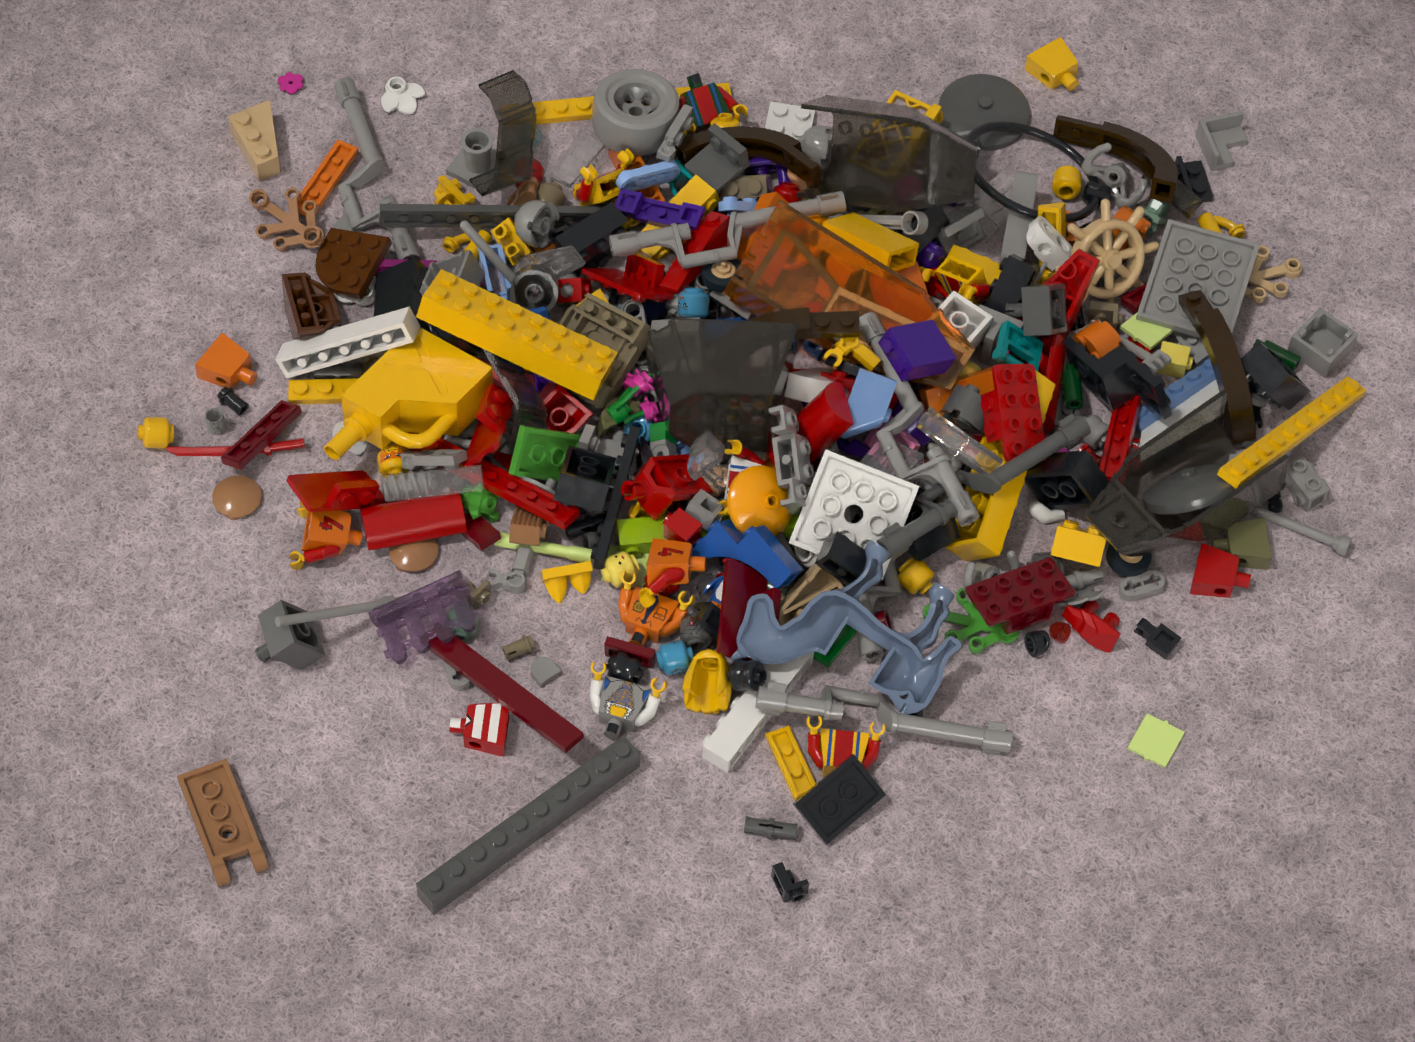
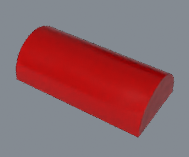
M1058 333L1042 340L1043 349L1038 369L1040 374L1056 384L1043 423L1044 435L1050 433L1055 425L1066 357L1062 341L1065 339ZM1025 360L1022 361V363L1028 364L1027 361H1025Z
M829 383L796 415L799 424L797 434L806 437L811 446V453L809 454L810 464L854 424L842 383ZM771 439L767 445V452L770 460L775 466L773 444Z
M458 490L360 508L361 522L368 550L467 532L464 510Z

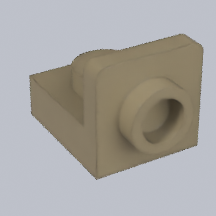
M1090 301L1087 321L1100 319L1101 323L1103 321L1111 323L1115 330L1117 327L1120 328L1122 314L1118 313L1119 304Z
M458 575L451 581L452 594L465 604L471 605L474 610L480 604L485 605L491 597L490 582L487 580L477 589L471 581L464 580Z

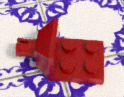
M689 454L650 457L636 476L630 481H625L621 486V494L625 496L624 499L627 501L637 499L641 507L654 521L663 515L673 501L692 500L700 489L710 495L713 491Z

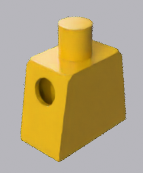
M1061 37L1027 55L1025 70L1051 90L1063 84L1071 91L1079 84V81L1075 78L1078 61Z

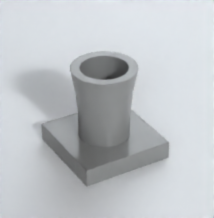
M471 128L461 136L460 142L463 149L446 169V175L456 178L486 194L510 163V157L492 149L493 136L489 131L483 128Z

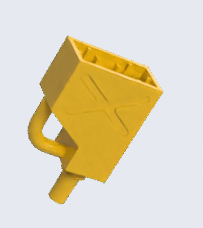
M420 327L414 342L389 349L341 395L344 427L324 446L325 453L331 459L339 460L358 441L364 442L366 440L382 450L391 441L406 448L420 449L432 445L443 435L459 436L476 418L485 389L493 383V367Z

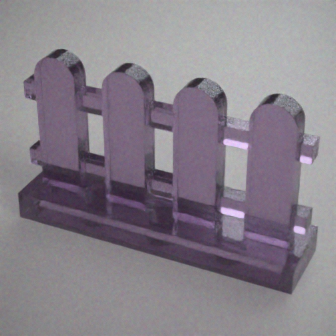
M460 570L368 612L370 620L378 628L376 630L378 636H384L388 648L384 651L387 659L392 658L396 664H402L407 660L406 650L414 647L417 652L424 654L429 651L431 647L429 640L438 637L441 642L448 643L454 637L452 629L461 626L468 633L476 629L477 623L475 619L480 616L476 609L473 611L468 601V597L472 596L469 590L471 588L468 580ZM453 605L457 618L449 621L444 608ZM430 615L434 628L426 632L422 618ZM407 626L411 639L403 642L398 629Z

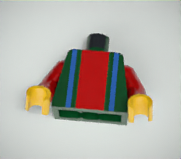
M699 73L686 77L690 90L680 94L679 109L681 110L685 104L693 107L691 117L694 118V121L689 130L691 134L695 133L696 128L710 124L721 113H734V118L739 121V113L744 114L745 117L748 116L747 107L739 104L722 87L717 86L715 83L703 86Z

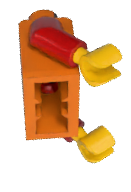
M305 507L297 508L299 516L306 518L301 551H304V553L301 555L298 551L291 552L289 555L290 559H298V561L291 562L290 566L294 570H299L303 568L305 562L308 564L341 555L347 544L360 545L362 532L350 529L352 517L349 513L344 512V510L309 512Z
M653 538L646 563L649 589L645 587L639 591L640 603L645 608H648L656 600L653 595L654 593L658 594L668 585L689 583L691 571L705 572L706 557L693 556L692 544Z

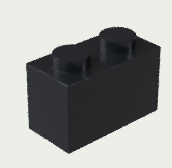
M837 531L824 541L815 564L845 585H848L860 576L865 567V549Z

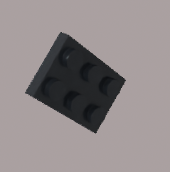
M851 754L796 800L793 805L821 841L827 845L886 794L856 756Z

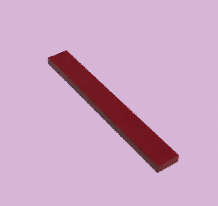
M439 623L420 638L423 646L565 754L584 738L581 730Z

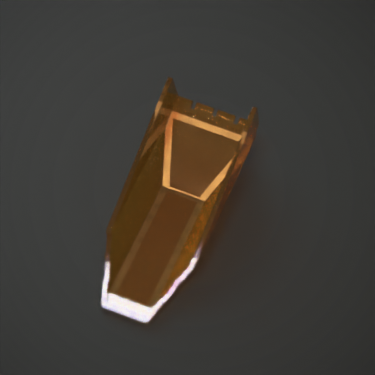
M779 200L760 232V235L767 240L765 241L757 237L747 253L754 258V261L744 257L735 272L742 280L732 275L722 292L730 298L729 301L757 316L809 307L810 312L859 311V317L869 312H875L885 332L891 327L934 320L957 359L946 373L908 381L950 391L975 348L958 328L955 329L943 315V310L935 306L926 295V290L787 203ZM860 331V337H858V342L861 345L864 343L870 350L873 351L872 347L868 346L864 336ZM834 338L807 339L827 350L835 349L834 344L837 342ZM850 352L847 356H842L852 362H855L863 366L852 356V352ZM880 363L873 369V372L886 375Z

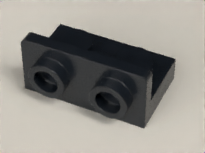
M1176 156L1175 164L1178 171L1177 192L1179 197H1183L1185 205L1211 202L1213 195L1202 161L1184 163L1182 156Z

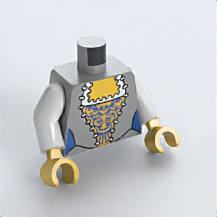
M595 661L591 664V671L594 673V677L591 678L589 697L593 712L599 715V723L607 725L604 731V735L607 738L618 739L621 729L634 732L636 726L644 725L655 716L661 701L660 693L668 689L667 681H664L663 687L659 690L656 687L659 677L652 679L651 688L606 675L602 679V674L607 670L606 663H603L602 672L595 671Z

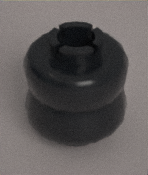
M623 651L618 652L616 656L611 655L607 662L608 664H606L607 670H609L607 676L638 684L644 670L640 669L641 660L630 657Z
M737 660L730 667V671H728V680L736 691L747 690L757 692L759 685L763 686L767 679L766 670L762 663L757 660Z

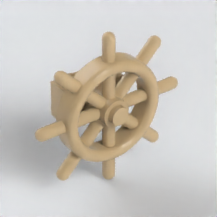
M1102 199L1100 219L1081 229L1074 223L1068 225V231L1076 237L1071 256L1078 249H1081L1100 259L1083 303L1088 295L1105 299L1107 303H1115L1114 298L1122 295L1132 286L1137 289L1145 284L1138 278L1144 265L1145 254L1157 251L1160 244L1158 242L1144 244L1140 233L1135 228L1144 214L1143 207H1137L1126 222L1111 217L1110 201ZM1113 229H1119L1120 233L1113 241ZM1127 239L1129 248L1120 250ZM1129 258L1126 267L1121 264L1122 259ZM1116 271L1121 276L1114 282L1113 275ZM1104 277V286L1096 287L1095 285L1099 279Z

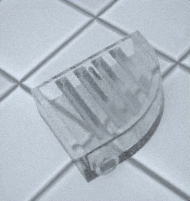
M932 407L928 408L916 425L918 429L978 473H991L999 468L1004 461L974 436Z

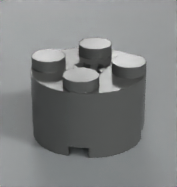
M538 264L521 268L515 274L510 288L511 301L528 310L546 307L549 312L555 306L559 295V282L556 275L550 268ZM533 286L539 290L538 295H534L533 291H530Z
M958 384L952 390L940 413H944L943 417L962 431L971 429L973 430L971 435L982 437L985 432L980 390L971 384H967L966 387Z

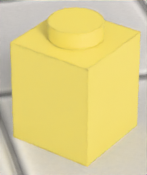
M1162 341L1160 350L1170 356L1171 362L1167 365L1164 364L1165 366L1161 370L1158 369L1157 373L1182 378L1185 370H1191L1193 357H1189L1191 347Z

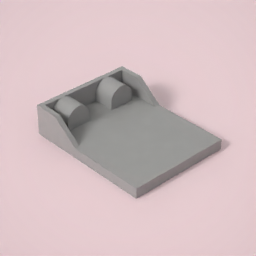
M1168 219L1136 320L1200 338L1193 324L1179 305L1178 295L1201 290L1213 309L1218 308L1232 334L1255 266L1260 244Z

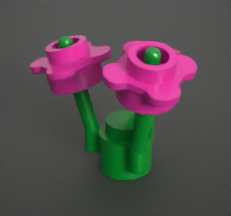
M636 369L637 375L626 374L627 377L622 383L625 389L624 393L606 409L617 425L622 421L627 425L632 420L644 415L646 422L653 420L654 423H657L655 415L659 414L658 405L654 401L649 402L647 396L643 397L644 402L638 404L640 411L629 415L632 409L626 403L632 396L643 395L644 392L647 393L650 389L656 390L653 386L655 380L651 373L645 370L641 373Z

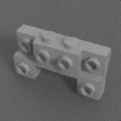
M780 405L769 408V413L777 416V422L779 423V426L771 427L773 433L780 435L772 438L778 487L788 489L789 499L780 500L781 506L788 508L789 514L797 515L800 514L802 507L806 506V487H811L813 482L814 469L810 464L809 457L811 446L806 437L797 434L799 424L793 409Z

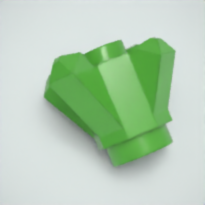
M481 482L474 487L470 486L462 490L460 495L462 505L469 510L473 520L480 516H483L491 523L499 520V513L494 509L497 504L496 499L499 496L487 491Z

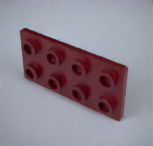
M1047 557L966 586L965 593L986 624L992 627L1003 623L1002 629L1007 635L1050 619L1053 605L1074 597L1075 590L1051 557Z
M732 559L725 561L717 653L730 659L738 649L737 634L743 622L749 599L757 594H767L773 601L775 617L779 623L782 590L774 587L766 590L767 579L760 572ZM746 657L741 660L750 661L752 659L750 657Z

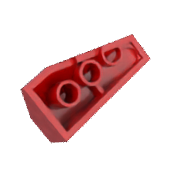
M713 211L707 214L700 221L698 228L691 231V239L682 242L685 255L728 247L727 233L730 216ZM675 255L659 285L660 289L679 294L702 272L703 265L682 269Z
M1078 249L1058 268L1056 273L1043 283H1065L1067 331L1058 333L1064 339L1067 338L1076 320L1100 262V259L1081 249ZM1039 335V336L1042 337V338H1044V339H1046V338H1048V337H1050V336H1052V335Z
M559 384L533 411L542 421L540 424L537 423L538 427L536 428L575 434L594 415ZM529 417L526 419L528 422L536 426V424ZM525 421L522 423L525 426H530ZM513 433L511 436L517 439V435ZM511 437L508 439L513 444H516ZM500 447L493 457L505 468L510 469L513 454Z

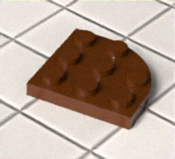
M330 228L317 253L315 264L317 275L323 285L334 294L362 299L392 245V241L386 236Z

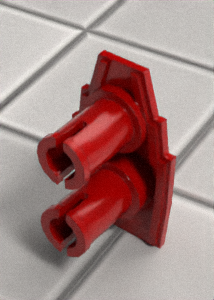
M1086 601L1079 609L1067 605L1062 616L1072 625L1071 628L1078 632L1080 637L1092 646L1110 653L1121 635L1115 629L1120 623V618L1112 612L1107 613L1104 619L1098 617L1095 614L1099 609L1097 601Z

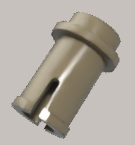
M522 635V639L502 646V651H505L504 655L507 661H511V659L525 653L532 654V651L536 649L530 635L527 637Z

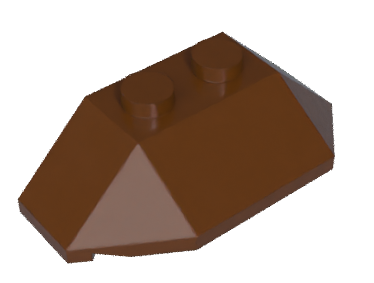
M306 272L282 274L285 313L293 340L321 334L332 329L334 326L341 325L340 314L331 290L311 279V276Z

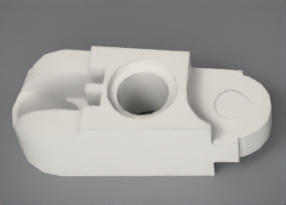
M1038 216L1029 223L1026 235L1027 243L1042 262H1047V267L1051 271L1070 258L1073 247L1048 220Z

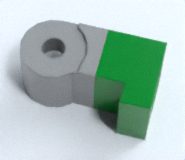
M672 420L650 424V450L652 457L678 455L676 453V438L682 436V426Z

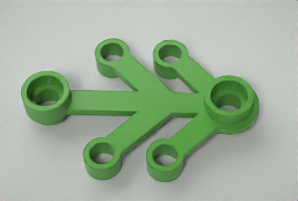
M964 588L957 591L956 601L964 607L969 616L950 611V616L946 621L966 627L959 631L948 630L945 633L944 640L949 636H953L959 641H963L981 631L991 633L983 638L974 636L970 639L968 648L974 654L981 653L984 648L998 641L1012 643L1017 640L1019 630L1006 635L1002 629L1003 623L989 627L973 603L960 597V595H965ZM930 603L924 607L923 619L928 614ZM979 643L981 646L974 647L972 644Z

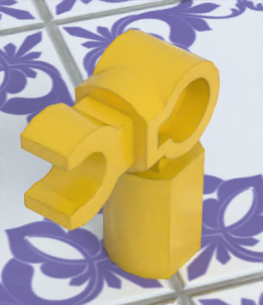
M858 337L840 338L834 344L835 349L828 350L823 357L826 360L829 356H834L837 361L833 368L836 369L843 360L842 356H847L852 352V356L871 372L882 360L864 343L861 345L858 342Z

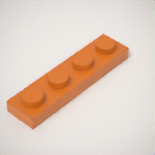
M339 139L335 142L300 193L301 199L298 202L300 215L306 217L302 206L307 200L315 201L319 212L359 154L358 147ZM314 205L308 206L307 210H312Z

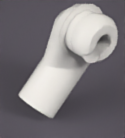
M1032 501L1029 504L1030 514L1042 524L1065 520L1063 509L1050 510L1039 501Z

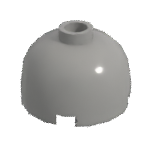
M814 126L804 132L802 139L797 140L801 142L802 152L814 162H817L822 172L826 173V166L823 165L824 162L829 163L832 140H829V136L833 134V127Z
M543 200L526 202L515 214L514 225L517 236L527 245L535 248L546 247L553 240V238H548V232L551 229H556L554 228L555 220L559 221L558 208L555 204Z

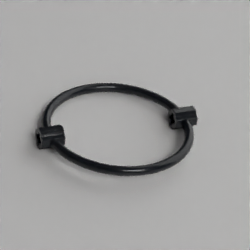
M990 122L974 128L966 138L962 136L957 137L952 150V156L963 159L966 170L974 182L999 204L1032 219L1038 217V210L1028 208L1007 198L993 188L979 173L974 162H976L979 156L981 143L975 140L979 136L993 131L1019 132L1039 138L1055 146L1074 160L1080 168L1085 159L1074 148L1056 136L1021 123ZM1087 176L1089 182L1084 187L1082 200L1089 202V204L1080 211L1067 213L1066 223L1076 222L1090 216L1098 206H1101L1102 199L1109 200L1111 188L1101 185L1097 176Z

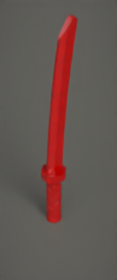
M300 438L283 442H270L259 454L266 453V456H270L272 452L305 448V440ZM233 445L168 446L166 450L176 456H222Z

